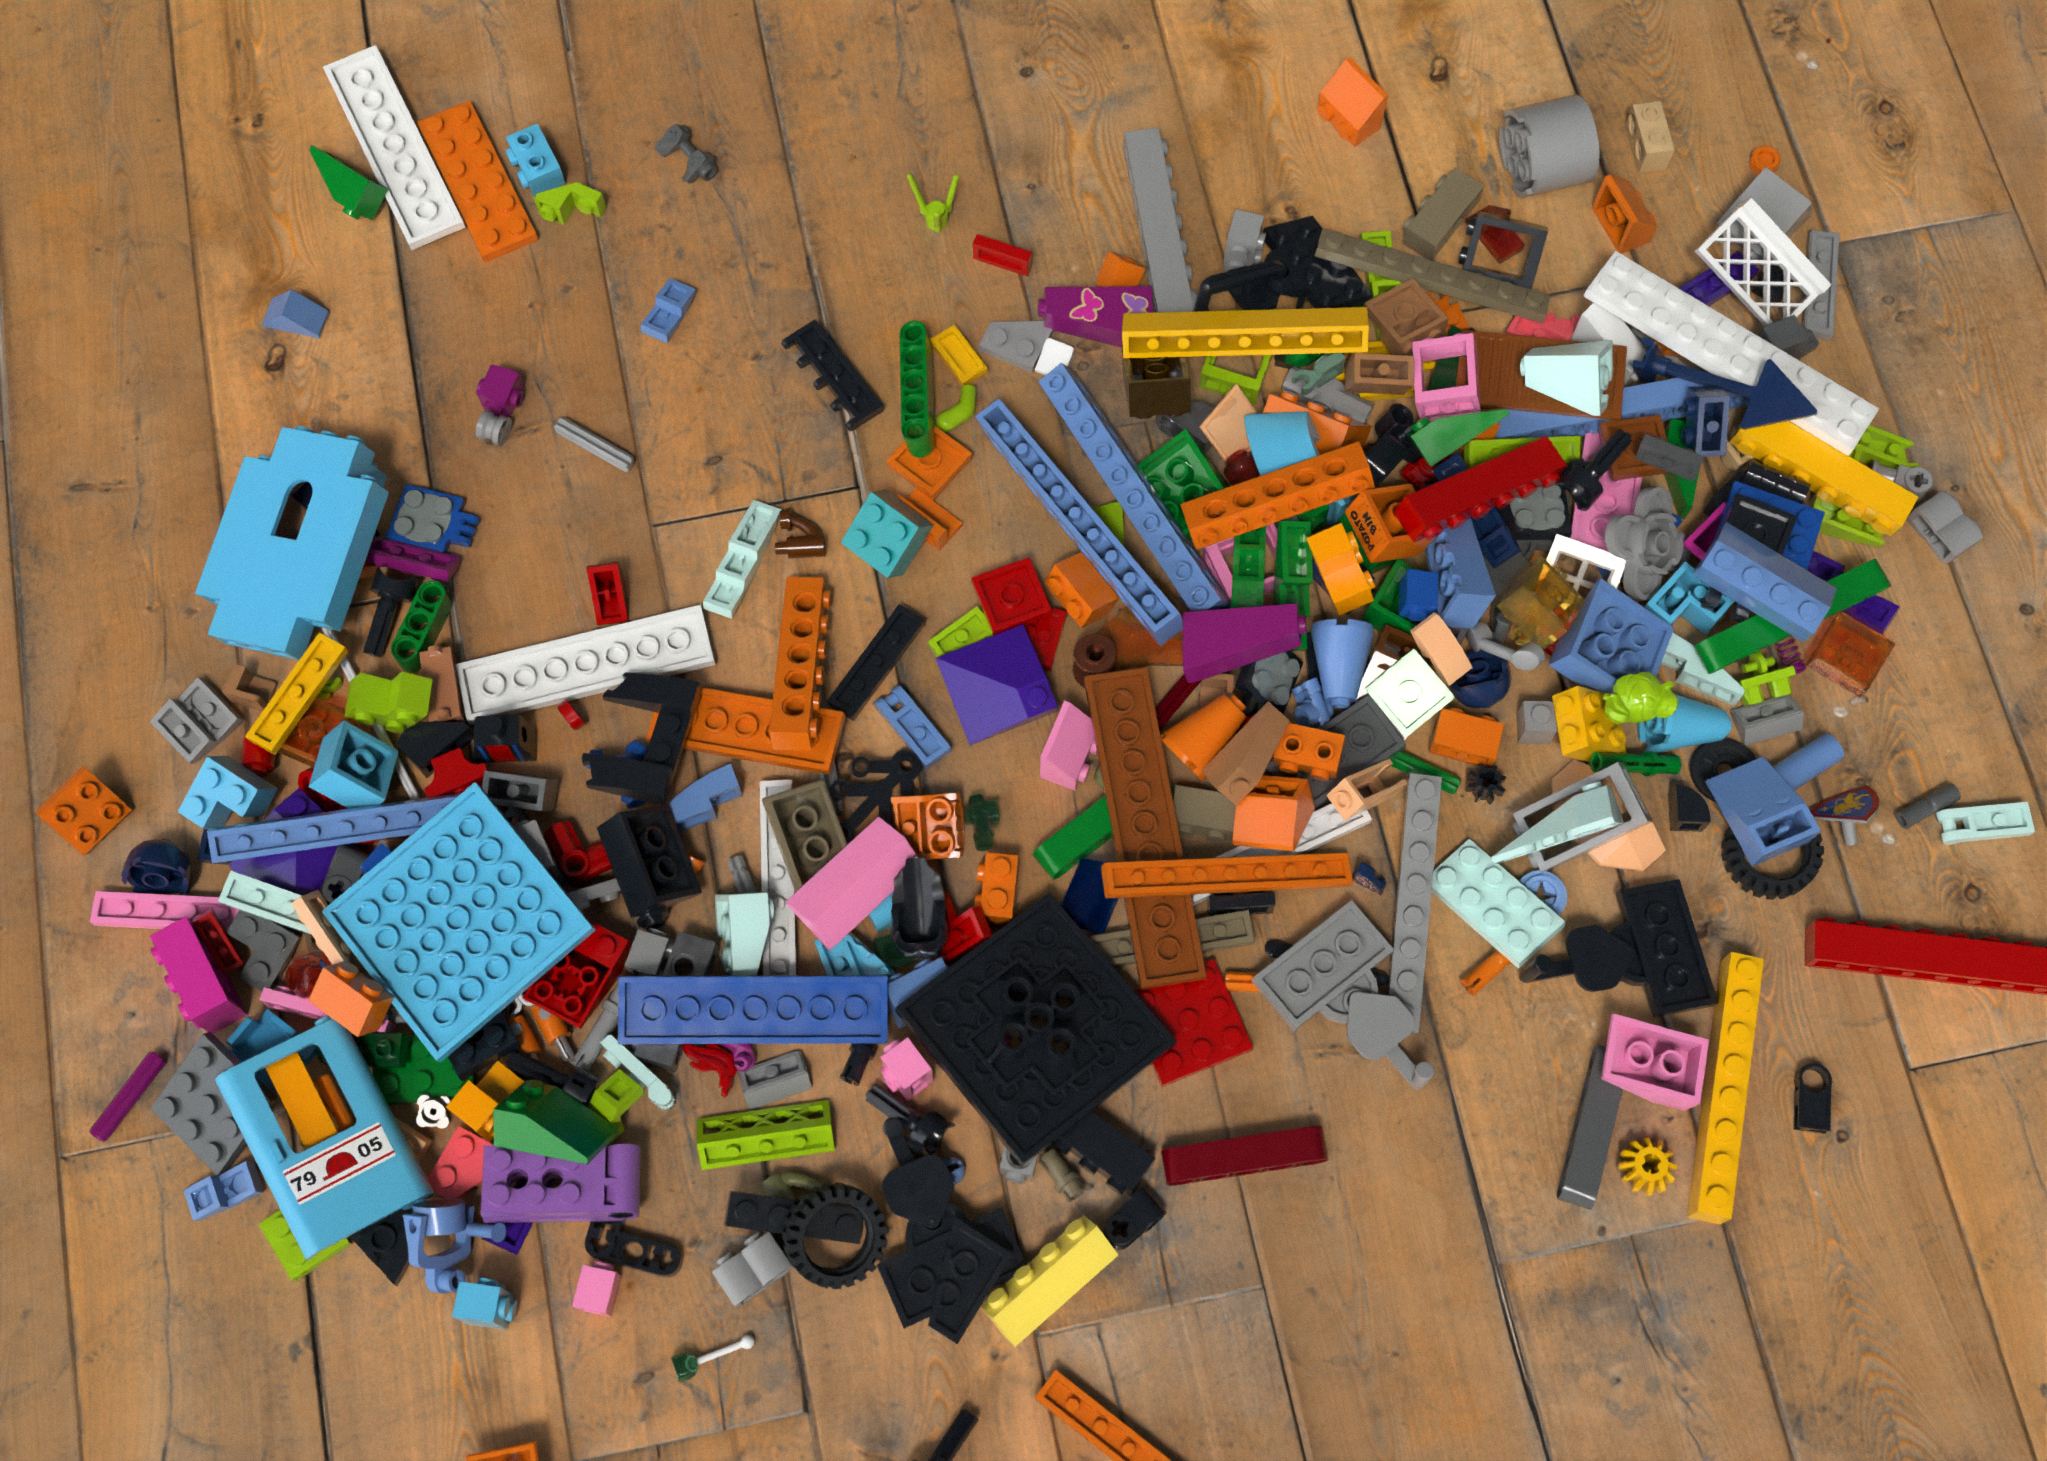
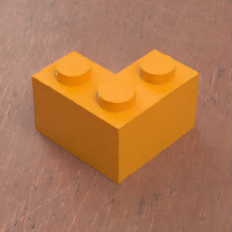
M1339 523L1306 538L1315 564L1339 616L1374 601L1371 589L1376 587L1369 571L1362 572L1359 563L1364 561L1352 531L1346 533L1342 523Z
M497 1061L477 1086L468 1080L446 1108L485 1140L492 1143L494 1140L493 1109L525 1081Z

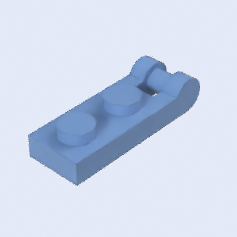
M900 685L891 689V694L886 698L880 697L873 702L878 713L885 718L907 747L917 755L926 770L951 752V746ZM897 704L902 705L903 708L896 713L892 710Z

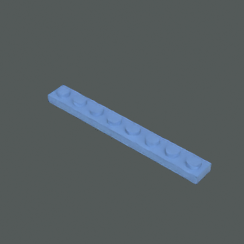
M461 793L207 829L211 860L212 863L412 835Z

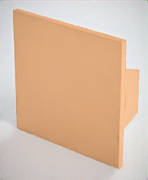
M1235 384L1199 426L1230 470L1233 469V465L1240 461L1242 457L1252 455L1244 416L1247 414H1258L1238 384Z

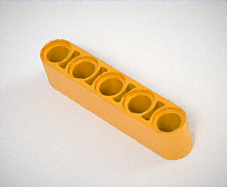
M298 1052L265 1067L306 1150L338 1134Z

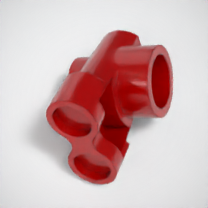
M1448 455L1437 463L1441 465L1451 456ZM1422 457L1414 464L1409 462L1399 472L1402 478L1408 483H1412L1417 491L1424 488V481L1437 479L1432 471L1436 467L1426 465Z

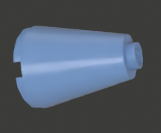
M1337 619L1317 621L1312 624L1311 636L1324 700L1331 703L1332 708H1349L1350 703H1354L1357 700L1374 636L1373 625L1365 621L1347 619V624H1337Z

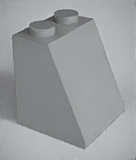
M1765 167L1717 222V228L1732 214L1731 211L1739 203L1752 198L1784 234L1790 238L1810 218L1812 202ZM1737 220L1730 225V238H1744V227ZM1736 243L1744 249V243ZM1750 243V260H1764V249L1759 244Z

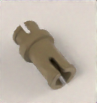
M1052 1149L1044 1154L1038 1162L1055 1182L1054 1188L1058 1193L1062 1192L1066 1200L1071 1202L1078 1198L1086 1189L1078 1181L1080 1177L1077 1172H1072L1057 1153L1058 1151Z

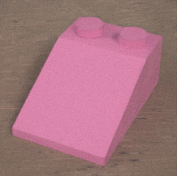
M1612 1014L1601 1079L1650 1102L1686 1111L1699 1105L1701 1101L1709 1040Z

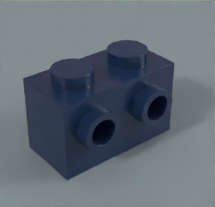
M1721 386L1689 387L1688 397H1685L1683 403L1687 421L1686 427H1683L1681 432L1682 444L1704 457L1726 456L1730 395Z

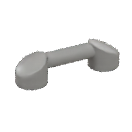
M1478 621L1475 627L1468 628L1466 633L1469 645L1475 652L1482 650L1512 662L1520 670H1533L1545 660L1543 649L1535 642H1527L1521 648L1515 650L1492 641V632L1483 622Z

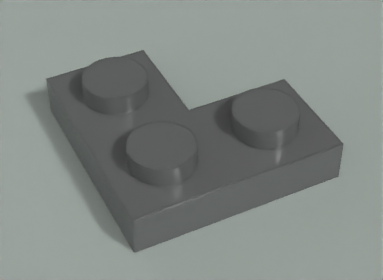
M239 910L226 934L251 947L254 951L238 979L261 992L264 987L273 990L302 936L284 925Z

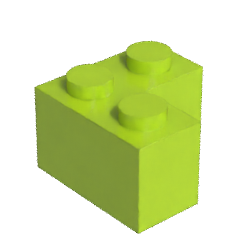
M401 672L392 680L359 673L350 681L344 717L354 719V722L360 725L370 726L377 724L385 726L387 731L403 733L407 728L414 726L428 715L433 679L406 672Z

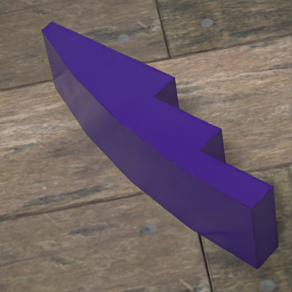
M1813 551L1807 571L1826 582L1843 574L1845 566ZM1874 595L1841 611V613L1883 635L1897 615L1900 606Z

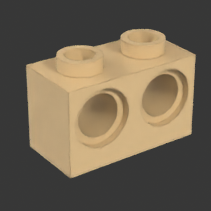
M1661 101L1632 105L1625 122V128L1638 173L1666 170L1675 149Z

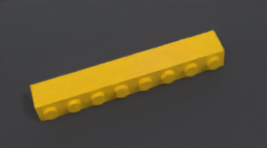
M1367 307L1123 313V358L1368 352L1369 323Z
M1730 952L1720 961L1716 991L1718 1004L1714 1006L1687 1212L1688 1218L1719 1225L1732 1219L1764 964L1763 958Z

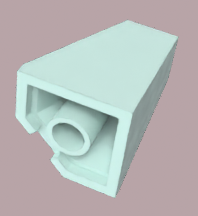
M1612 340L1532 348L1524 355L1520 364L1521 376H1525V386L1590 415L1600 416L1606 410L1609 399L1608 394H1603V392L1607 390L1613 375Z

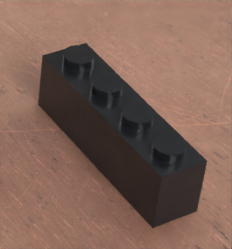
M1093 1112L1052 1143L1063 1154L1067 1155L1071 1152L1080 1159L1078 1164L1090 1174L1095 1175L1098 1172L1108 1179L1106 1185L1119 1195L1125 1192L1131 1196L1156 1159Z

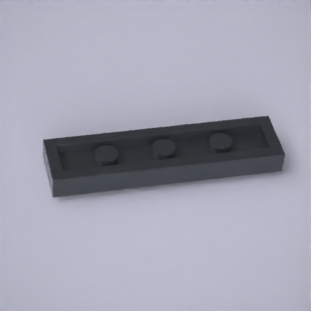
M899 604L827 700L828 705L836 711L844 712L847 718L854 721L925 626V620Z
M729 1190L724 1225L782 1234L783 1230L787 1228L784 1225L785 1218L790 1217L792 1214L789 1209L793 1204L797 1206L800 1201ZM832 1204L826 1205L812 1216L805 1228L804 1237L860 1244L864 1218L857 1208Z

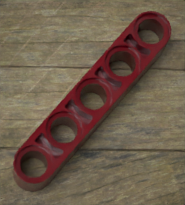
M1309 1126L1177 1146L1161 1151L1167 1186L1309 1166L1329 1160L1322 1126Z

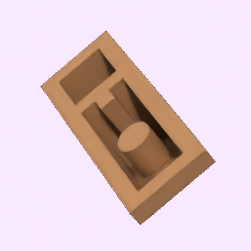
M1268 701L1203 768L1202 773L1221 794L1237 806L1259 783L1290 720Z

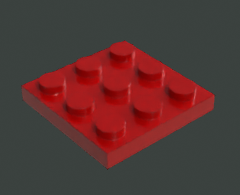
M1214 959L1204 962L1205 980L1134 990L1177 1041L1173 1048L1152 1064L1161 1087L1253 1050V1045Z

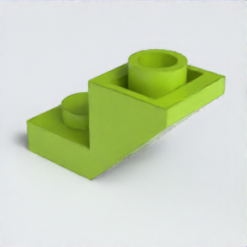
M578 182L537 193L534 197L538 213L542 218L549 222L556 221L565 225L575 207L584 214H593L600 218L607 209L601 192Z
M620 1069L594 1091L587 1107L618 1128V1135L606 1148L625 1131L620 1116L644 1095L642 1086Z

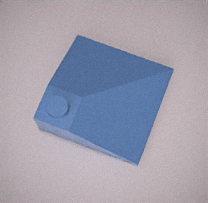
M1600 578L1595 582L1560 636L1548 665L1573 682L1611 694L1616 680L1624 675L1650 672L1656 677L1674 628Z

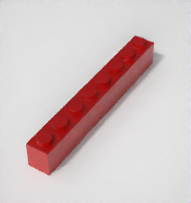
M1829 917L1818 918L1805 928V966L2047 995V946L2045 948L2035 947L2034 943L2029 941H2016L2010 944L2002 943L2001 939L1996 937H1983L1980 940L1969 939L1968 935L1963 933H1951L1944 936L1935 935V931L1929 929H1918L1914 932L1902 931V927L1896 925H1886L1882 928L1870 927L1869 923L1862 921L1843 924L1837 923L1836 919Z

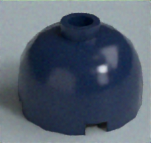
M1472 650L1465 653L1473 668L1449 686L1451 692L1455 695V699L1466 707L1489 708L1495 705L1509 692L1512 676L1508 660L1482 650L1479 652Z
M154 839L144 841L135 846L129 853L121 873L122 882L126 885L128 881L133 885V892L170 895V893L180 892V895H184L189 888L191 880V861L185 850L170 840Z

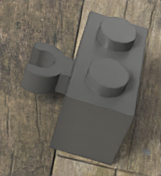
M484 770L482 789L495 805L509 807L504 816L511 824L513 817H517L519 822L529 820L528 815L525 813L526 809L553 811L555 809L558 779L500 770Z

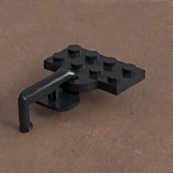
M1312 215L1265 227L1262 233L1266 234L1265 243L1271 251L1266 256L1264 262L1231 269L1227 272L1207 277L1200 284L1192 312L1209 311L1208 305L1211 295L1224 291H1229L1242 310H1273L1276 308L1280 294L1290 297L1306 296L1314 308L1358 307L1371 300L1373 294L1352 267L1315 257L1322 227Z
M1680 879L1620 889L1615 894L1624 923L1616 926L1611 932H1608L1599 925L1576 928L1566 937L1565 944L1569 955L1568 960L1551 962L1546 955L1540 954L1535 957L1534 961L1522 969L1519 974L1520 981L1524 983L1574 975L1578 985L1588 992L1613 989L1618 985L1619 981L1631 986H1644L1653 1018L1713 1007L1718 1004Z
M891 1117L883 1123V1132L888 1137L900 1167L890 1171L885 1176L882 1190L892 1213L909 1220L905 1233L907 1251L876 1265L905 1329L930 1317L954 1217L1012 1253L993 1287L1010 1280L1020 1267L1027 1264L1002 1207L970 1221L963 1210L952 1203H948L954 1183L945 1162L935 1155H926L914 1160L902 1133V1122L896 1117ZM941 1219H942V1224L940 1225V1227H939L938 1229H936V1230H928L927 1228H925V1226H926V1227H929V1228H932V1229H933V1228H936V1227L940 1224Z

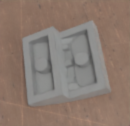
M197 677L177 700L170 698L149 722L188 763L194 764L226 739L244 719L204 678Z

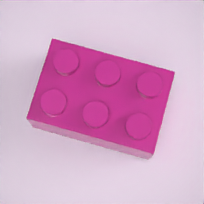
M185 916L150 935L154 947L151 948V953L160 966L164 964L168 975L164 976V979L172 993H178L182 1001L178 1004V1008L187 1022L191 1020L197 1029L203 1028L207 1032L214 1034L248 1015L228 974H224L191 919Z

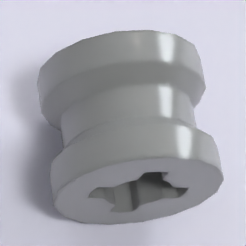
M485 410L478 419L476 437L481 440L490 439L493 444L498 446L504 445L511 431V419L506 416L497 417L494 412Z

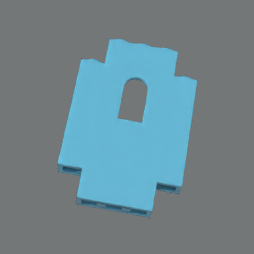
M296 426L295 429L282 427L271 457L259 455L258 458L244 456L195 591L196 595L212 604L218 605L207 635L224 644L299 661L307 649L314 626L341 632L389 494L387 490L382 488L384 487L387 475L377 469L378 465L373 462L375 452L365 446L363 439L352 435H347L346 439L340 438L337 434L325 430L318 434L303 426ZM309 482L313 493L297 539L293 540L275 536L290 491L298 483Z

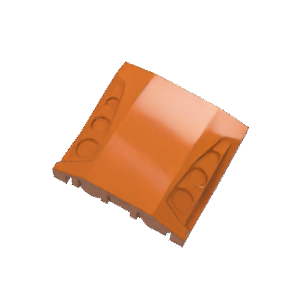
M959 792L891 797V804H893L895 830L906 838L919 858L925 857L926 860L963 856L965 829L963 805Z

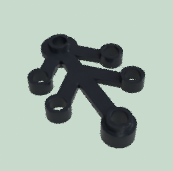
M904 750L897 752L891 760L869 761L865 757H858L853 761L851 772L858 778L865 777L868 773L889 774L882 783L847 784L843 780H836L832 783L829 793L834 800L841 801L846 797H868L845 823H840L842 830L847 833V844L854 839V831L877 806L879 817L895 829V826L892 825L891 791L900 783L901 796L913 795V780L917 778L921 771V762L916 754ZM908 761L911 764V770L903 771L900 767V762ZM858 762L864 763L867 768L866 771L863 773L858 772L855 769V764ZM836 785L843 786L845 794L842 796L836 795L834 787Z

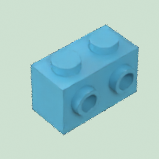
M538 123L506 136L509 149H506L505 153L511 166H518L520 171L516 172L523 189L529 187L533 197H535L537 193L566 184L561 168Z
M478 1278L477 1284L459 1281L452 1317L469 1325L508 1330L509 1322H513L516 1316L517 1301H513L514 1295L505 1290L506 1285L499 1284L497 1280Z

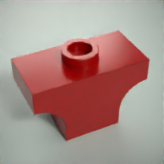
M459 747L430 760L434 768V778L431 784L424 788L429 798L462 793L474 782L482 788L484 770L489 769L485 763H470Z

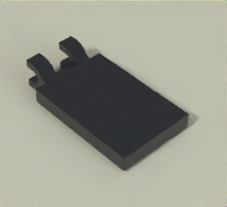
M1737 493L1725 522L1783 555L1798 516ZM1709 586L1700 607L1713 611L1724 594ZM1737 603L1730 619L1741 623L1744 619H1748L1750 610Z

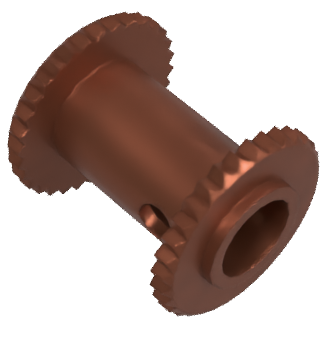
M1093 633L1085 635L1076 643L1073 651L1075 662L1073 663L1074 666H1072V672L1077 683L1083 686V688H1085V676L1116 672L1114 662H1116L1117 648L1110 638L1103 634Z

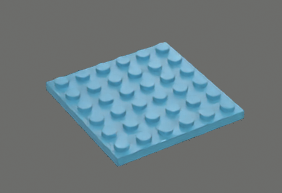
M476 782L321 911L374 981L380 983L383 989L394 997L391 1003L438 1062H442L596 930Z

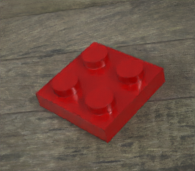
M1030 557L971 577V583L993 636L1019 625H1026L1052 616V610Z

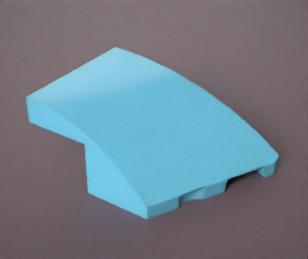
M1309 412L1262 413L1244 416L1248 441L1260 476L1320 455L1315 442L1321 438Z

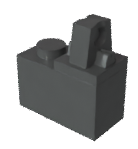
M1795 314L1763 326L1757 335L1799 361L1803 356L1814 351L1819 345L1811 329L1806 330L1805 326L1799 323Z

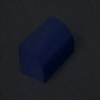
M1081 858L1061 906L1080 929L1096 934H1104L1119 898H1105L1101 866L1108 862Z

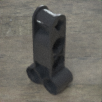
M1392 405L1375 424V432L1380 439L1365 454L1375 488L1383 482L1402 459L1408 463H1415L1421 458V455L1407 436V433L1412 431L1410 426L1413 424V415L1405 405Z

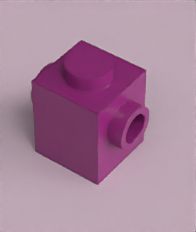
M491 364L485 378L479 381L476 393L484 410L494 412L495 416L503 414L511 417L515 407L518 408L521 405L525 386L519 372Z

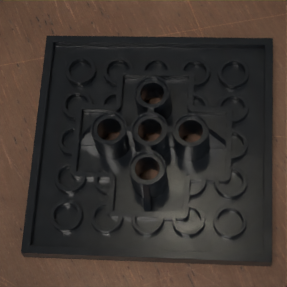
M1050 892L895 1009L901 1020L1022 1167L1177 1043L1174 1037ZM1021 992L1025 999L1018 1002L1014 1001L1009 997L1008 993ZM1067 998L1072 1005L1062 1007L1057 1004L1055 999ZM1041 1017L1045 1020L1046 1025L1036 1027L1030 1022V1018ZM1007 1036L1016 1037L1019 1039L1020 1045L1010 1047L1004 1042V1038ZM1051 1043H1063L1068 1051L1058 1053L1053 1050Z

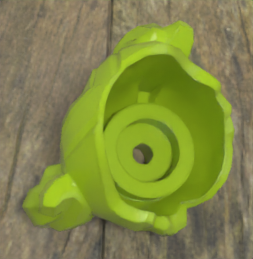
M1650 672L1624 675L1616 680L1613 692L1611 694L1605 693L1602 698L1606 701L1605 714L1609 720L1616 724L1626 722L1638 724L1650 721L1656 716L1667 718L1675 713L1679 705L1676 695L1671 691L1674 683L1673 681H1668L1661 684L1655 675Z

